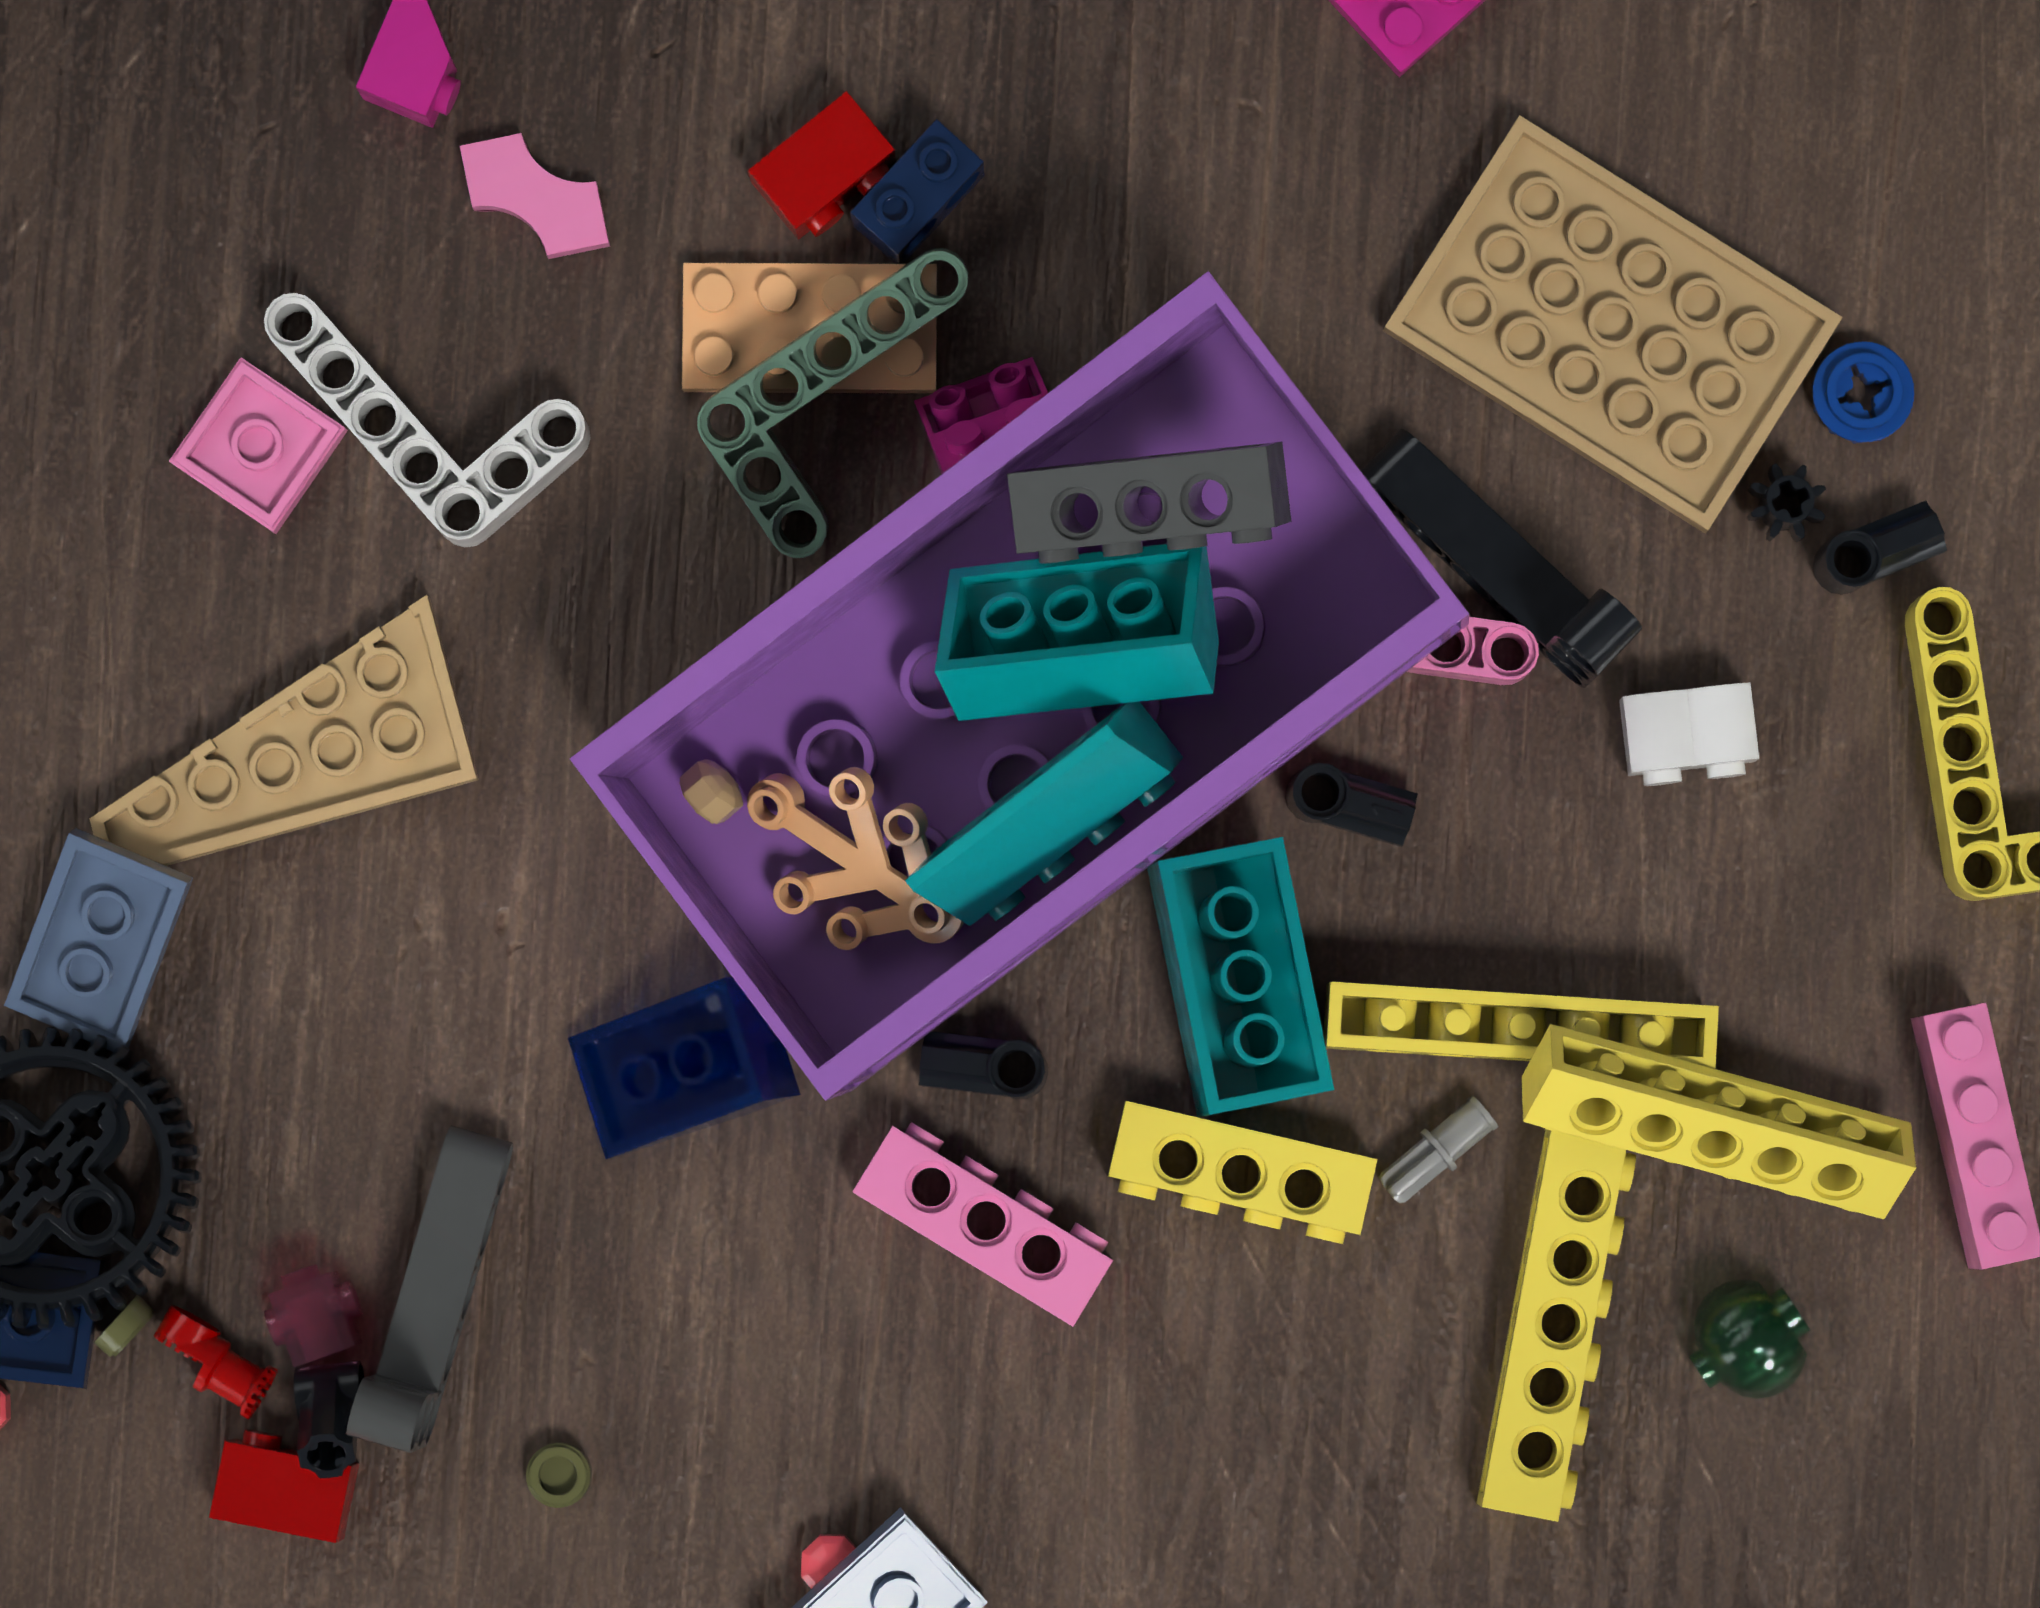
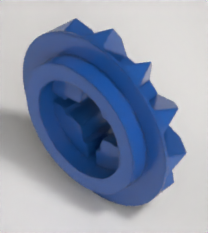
M1853 342L1834 350L1820 364L1811 385L1814 412L1827 426L1829 433L1850 440L1853 444L1881 441L1893 434L1908 418L1914 402V383L1905 362L1891 349L1873 342ZM1851 368H1853L1856 377L1860 376L1864 385L1873 383L1876 386L1882 383L1887 385V387L1882 388L1871 399L1872 409L1870 413L1872 418H1870L1868 410L1864 411L1860 402L1849 404L1847 401L1840 404L1838 401L1853 388L1852 377L1854 375Z

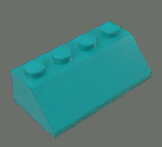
M1167 544L1143 546L1142 553L1103 557V551L1079 554V559L1055 563H1039V559L950 569L934 672L958 721L1213 694L1219 638L1207 547L1168 550Z
M1140 702L1123 703L937 847L905 881L914 892L969 926L987 913L996 922L1026 898L1019 888L1038 875L1045 884L1067 868L1075 860L1069 851L1075 845L1088 837L1095 846L1118 829L1125 822V819L1119 813L1122 809L1137 798L1146 807L1169 790L1176 783L1169 773L1173 771L1184 757Z
M1283 837L1159 860L1150 865L1147 871L1197 1117L1333 1091L1334 1085Z

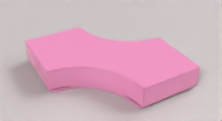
M522 133L460 146L471 205L474 211H500L519 218L539 236L548 259L610 247L596 181L571 182L550 174L533 159Z

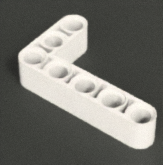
M289 293L274 299L266 310L264 317L265 331L271 341L440 533L454 545L472 547L487 540L581 458L588 449L591 438L590 430L580 410L569 401L553 399L538 405L465 470H462L315 302L305 295ZM294 312L309 313L312 316V327L306 337L296 341L286 340L282 337V325L289 315ZM336 359L352 361L354 364V374L348 384L341 388H330L324 385V370L330 362ZM384 405L395 410V424L389 432L379 436L366 433L364 422L370 410ZM562 416L572 419L576 423V432L570 443L554 447L544 442V427L550 420ZM419 453L435 455L438 468L432 479L418 484L407 479L406 467L413 456ZM512 458L525 461L528 466V474L520 486L505 489L496 484V470L502 462ZM461 500L475 501L479 505L480 510L479 519L476 524L464 531L451 529L447 520L450 508Z

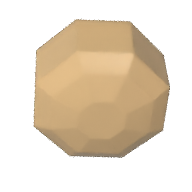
M708 759L698 761L680 777L679 783L684 798L697 814L712 824L725 822L743 806L738 783L725 768Z

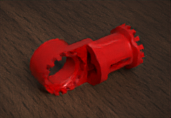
M171 1304L154 1333V1338L158 1339L161 1343L167 1338L165 1346L170 1348L175 1343L177 1346L174 1351L177 1353L182 1351L184 1352L183 1356L187 1358L191 1356V1360L203 1364L193 1384L195 1390L202 1393L208 1389L240 1407V1416L247 1420L251 1419L262 1403L258 1396L265 1399L267 1393L263 1392L262 1389L268 1391L271 1388L278 1369L271 1365L263 1369L231 1350V1342L220 1337L221 1331L198 1316Z

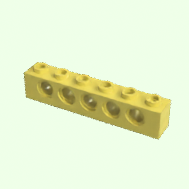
M1329 982L1326 985L1323 1036L1326 1049L1530 1061L1549 1025L1553 1024L1715 1069L1719 1006Z
M1553 1024L1549 1025L1522 1075L1523 1122L1880 1219L1886 1218L1916 1169L1910 1122Z
M1545 1129L1477 1497V1504L1481 1507L1556 1522L1559 1521L1561 1508L1570 1510L1572 1508L1578 1472L1568 1470L1573 1444L1583 1445L1589 1421V1408L1580 1406L1584 1380L1594 1382L1596 1379L1601 1354V1344L1591 1342L1596 1317L1606 1319L1612 1296L1613 1281L1603 1279L1607 1254L1618 1255L1624 1230V1217L1615 1216L1619 1190L1629 1192L1635 1170L1636 1154L1628 1153L1625 1149L1610 1147L1596 1141ZM1579 1177L1592 1181L1598 1190L1597 1205L1591 1212L1585 1215L1574 1213L1568 1207L1565 1200V1192L1568 1185ZM1572 1240L1584 1248L1587 1263L1581 1274L1573 1278H1565L1557 1272L1553 1258L1559 1245ZM1563 1304L1573 1312L1575 1328L1568 1338L1555 1342L1550 1340L1543 1332L1542 1318L1551 1306ZM1553 1368L1559 1372L1563 1379V1392L1554 1403L1541 1405L1532 1397L1530 1383L1533 1376L1539 1370ZM1532 1432H1543L1548 1436L1552 1445V1453L1549 1460L1538 1468L1524 1466L1518 1455V1447L1521 1440Z

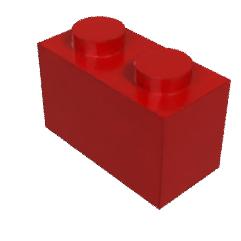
M846 91L748 170V174L753 186L799 240L809 231L817 237L835 225L844 215L840 206L859 191L865 197L890 170L889 167L896 162V155L892 145Z
M244 1429L242 1440L233 1438L224 1442L209 1518L337 1543L344 1539L360 1463L354 1462L344 1469L342 1476L319 1478L315 1472L300 1467L297 1450L281 1448L283 1436Z

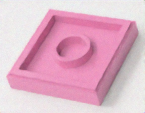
M241 357L169 462L271 532L277 534L348 430Z

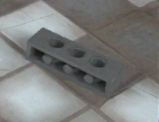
M1282 441L1030 468L1007 474L1016 553L1038 552L1039 563L1079 559L1078 547L1102 545L1103 557L1137 554L1143 552L1142 541L1165 538L1168 550L1208 546L1206 534L1231 532L1232 544L1266 541L1273 539L1272 527L1292 522ZM1208 480L1218 482L1226 491L1228 501L1222 515L1211 513L1203 503L1202 490ZM1145 486L1155 490L1162 501V513L1156 522L1146 519L1138 508V496ZM1081 493L1089 496L1097 506L1098 518L1091 529L1081 525L1074 514V504Z

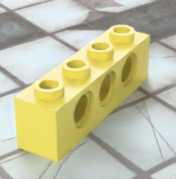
M1125 1101L1108 1177L1120 1179L1118 1188L1120 1193L1155 1200L1158 1188L1183 1194L1181 1207L1218 1215L1220 1203L1245 1208L1243 1218L1245 1222L1280 1230L1284 1217L1308 1223L1305 1236L1343 1244L1346 1232L1357 1235L1361 1234L1378 1159ZM1171 1141H1183L1189 1144L1196 1155L1194 1170L1188 1176L1181 1179L1169 1177L1160 1167V1152ZM1236 1155L1249 1157L1258 1168L1256 1185L1245 1193L1231 1191L1226 1187L1222 1179L1224 1164ZM1298 1170L1312 1172L1318 1178L1321 1185L1318 1200L1306 1208H1299L1293 1205L1285 1194V1184L1288 1177Z

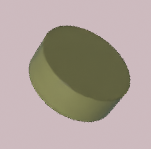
M137 1294L93 1343L109 1357H112V1355L116 1357L153 1317L154 1309Z
M565 1442L551 1443L539 1449L530 1459L526 1470V1481L531 1494L540 1503L553 1508L567 1507L579 1501L588 1491L592 1480L591 1464L585 1453L578 1447Z

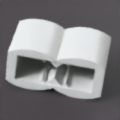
M1750 682L1623 696L1619 700L1628 776L1643 775L1644 786L1682 782L1681 770L1706 768L1708 779L1746 775L1745 763L1756 762L1759 759Z

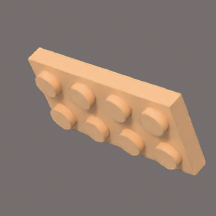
M683 263V392H718L906 264ZM927 264L922 270L921 281L924 288L936 296L937 264ZM882 296L870 304L868 316L871 323L877 329L893 331L903 324L905 311L897 299L890 296ZM937 317L823 393H934L936 391ZM828 332L817 339L816 354L823 364L830 367H839L850 359L851 345L844 335L837 332ZM774 368L764 375L763 389L765 393H797L798 382L789 370Z

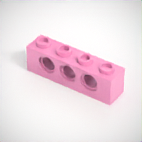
M911 1122L905 1133L892 1126L854 1188L853 1193L1073 1327L1113 1262L1111 1258L1102 1253L1108 1242L1076 1222L1068 1233L1048 1221L1047 1219L1053 1208L1020 1189L1015 1199L993 1187L999 1175L970 1157L965 1156L960 1166L938 1154L937 1152L944 1142ZM927 1168H937L943 1171L950 1181V1193L947 1199L937 1206L922 1204L917 1200L913 1192L915 1177ZM983 1201L997 1204L1003 1210L1006 1220L1002 1233L989 1240L976 1237L970 1231L967 1221L972 1207ZM1037 1235H1046L1053 1238L1060 1248L1058 1264L1054 1269L1046 1273H1037L1030 1270L1022 1258V1250L1025 1243Z

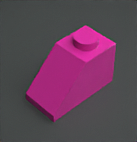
M392 0L357 82L356 89L363 100L433 128L439 113L447 116L452 110L460 90L461 80L454 78L457 69L428 0Z

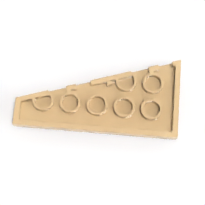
M425 595L410 605L409 609L382 627L378 626L360 638L358 643L328 663L321 664L241 717L239 722L215 738L208 739L190 751L191 754L158 776H152L89 818L93 835L168 866L478 781V774L430 597Z

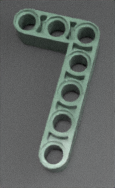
M934 248L924 252L713 394L701 407L697 417V429L703 442L770 541L782 554L792 558H804L814 554L822 546L829 525L828 516L823 505L771 430V427L955 305L964 296L968 286L967 266L956 252L946 248ZM935 260H943L950 263L958 274L956 288L944 296H936L929 293L921 281L923 268ZM890 296L902 304L905 311V320L899 328L893 331H882L871 323L868 316V308L879 297ZM837 332L848 339L851 345V357L845 364L839 367H830L818 359L816 342L825 333ZM784 368L796 377L798 392L792 400L777 402L766 395L763 389V378L769 370ZM720 404H732L738 407L745 418L743 432L735 437L718 435L710 423L712 409ZM767 457L779 466L781 481L775 488L759 490L749 483L746 476V466L752 459ZM794 510L805 511L814 518L817 524V534L805 543L791 541L784 535L782 530V518Z

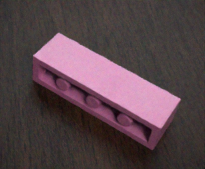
M1975 1004L1911 1018L1968 1269L1983 1270L2040 1257L2039 1228L1987 1004Z

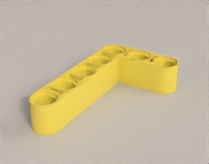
M1951 587L1931 589L1910 604L1905 614V631L1945 881L1948 888L1956 896L1970 901L2040 892V878L2035 876L2027 865V854L2030 848L2035 844L2040 845V831L2007 836L1972 609L1964 595ZM1928 603H1940L1951 612L1953 625L1948 634H1936L1926 626L1923 618L1924 610ZM1948 665L1955 668L1961 675L1963 681L1962 690L1957 698L1943 696L1936 689L1933 680L1938 666ZM1949 728H1959L1970 736L1972 753L1966 761H1957L1946 753L1943 741ZM1960 791L1974 793L1981 801L1982 815L1975 825L1960 821L1954 812V799ZM1971 853L1980 854L1990 862L1992 878L1985 888H1977L1971 885L1965 878L1963 866L1966 858Z

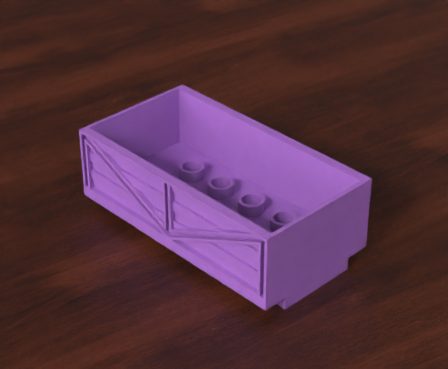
M1208 271L581 749L570 760L826 1101L853 1091L1469 625V613ZM1283 442L1292 522L1272 527L1273 539L1259 542L1232 544L1231 532L1206 534L1208 543L1206 547L1219 638L1213 694L1140 701L1184 757L1173 771L1169 773L1176 782L1169 790L1146 807L1137 798L1122 809L1119 813L1125 819V822L1094 846L1088 837L1069 850L1075 860L1049 882L1044 884L1038 875L1019 888L1026 898L1002 918L995 922L987 913L971 926L963 923L957 934L942 943L924 942L916 938L907 929L868 937L851 950H842L835 947L827 936L826 926L828 920L838 911L848 906L860 908L863 912L897 904L878 890L815 901L810 907L799 914L785 913L776 905L773 897L774 886L790 872L803 871L810 875L843 867L785 828L768 830L752 820L747 807L748 793L756 783L774 773H782L794 778L804 792V808L855 842L847 811L838 808L833 803L829 794V785L836 775L847 768L858 767L865 770L871 776L874 783V793L871 798L890 864L893 868L909 877L902 847L892 844L886 838L883 831V820L891 810L903 803H913L924 811L928 820V828L925 835L930 852L932 853L937 847L1123 704L958 721L934 672L949 570L1039 559L1038 552L1016 553L1008 473L1030 468ZM1214 480L1206 482L1202 490L1203 503L1211 513L1222 515L1228 501L1226 491L1221 484ZM1145 486L1138 496V508L1141 514L1149 521L1156 522L1160 518L1162 501L1155 490ZM1082 493L1077 497L1074 504V514L1078 522L1084 527L1091 529L1098 518L1095 502L1089 496ZM1166 538L1142 541L1143 546L1167 544ZM1102 545L1078 547L1079 554L1103 551ZM705 759L714 761L725 768L738 783L742 795L743 806L728 820L719 824H712L695 812L684 798L679 783L680 777L696 762ZM845 779L844 789L850 797L858 799L859 789L853 781ZM764 796V803L768 810L777 815L778 808L775 801L768 796ZM899 815L898 825L900 829L907 834H912L913 825L907 817ZM789 883L788 891L791 897L802 902L803 894L801 889L797 885ZM923 903L926 915L931 920L938 922L937 910L932 905ZM842 919L841 927L848 936L856 937V929L853 923Z

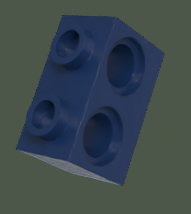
M936 119L850 212L853 226L892 262L904 264L985 176L984 161Z

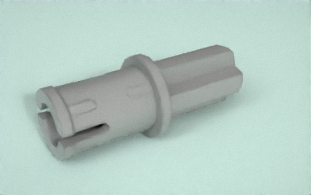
M1471 1096L1465 1104L1431 1132L1424 1128L1420 1132L1423 1138L1381 1172L1379 1176L1380 1182L1394 1200L1404 1203L1446 1168L1454 1171L1457 1168L1454 1161L1499 1126L1485 1107L1474 1096Z

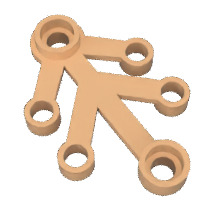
M858 767L847 768L836 775L829 785V794L833 803L838 808L847 811L855 842L804 808V792L800 784L791 776L774 773L765 777L751 788L747 797V807L749 815L755 823L768 830L785 828L843 867L810 875L803 871H793L784 876L776 883L773 890L774 901L783 912L799 914L810 907L815 901L878 890L897 904L863 912L860 908L848 906L838 911L828 920L826 926L827 936L835 947L842 950H851L868 937L907 929L916 938L927 943L945 942L959 932L964 923L963 921L914 892L905 881L908 877L891 866L871 798L874 793V783L871 776L865 770ZM845 779L851 780L857 785L859 789L858 799L852 798L846 793L844 789ZM764 796H768L775 801L778 808L777 815L768 810L764 803ZM903 803L885 816L883 831L886 838L892 844L902 847L910 876L931 854L925 835L928 828V820L926 814L919 806L913 803ZM899 815L905 816L911 821L913 825L912 834H907L900 829L898 825ZM789 883L795 884L801 889L803 894L802 902L791 897L788 891ZM923 903L930 904L937 910L938 922L931 920L926 915ZM842 919L853 923L856 929V937L848 936L841 927Z

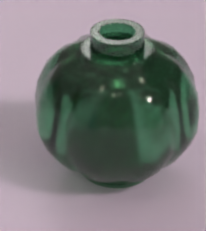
M1733 1280L1713 1289L1704 1297L1699 1305L1694 1319L1695 1339L1699 1350L1691 1354L1689 1358L1710 1389L1721 1382L1724 1387L1726 1386L1742 1397L1753 1399L1769 1398L1785 1391L1800 1376L1806 1363L1807 1352L1798 1339L1811 1331V1329L1782 1287L1768 1295L1759 1281Z

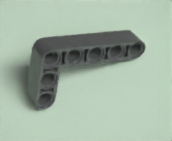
M453 1125L450 1126L437 1162L378 1370L375 1375L364 1377L359 1385L348 1420L347 1435L408 1453L426 1447L437 1418L513 1152L512 1142Z

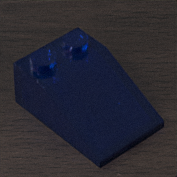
M733 977L719 979L568 1038L605 1159L615 1158L739 1118L801 1095L786 1048Z

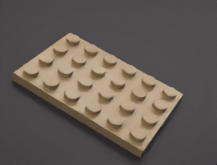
M1519 115L1385 325L1383 332L1698 530L1706 533L1843 317Z

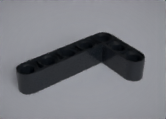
M1400 429L1361 470L1391 512L1503 618L1508 622L1525 626L1531 631L1538 642L1539 651L1578 686L1582 688L1588 686L1642 630V625L1637 618L1607 591L1599 589L1588 599L1408 431Z

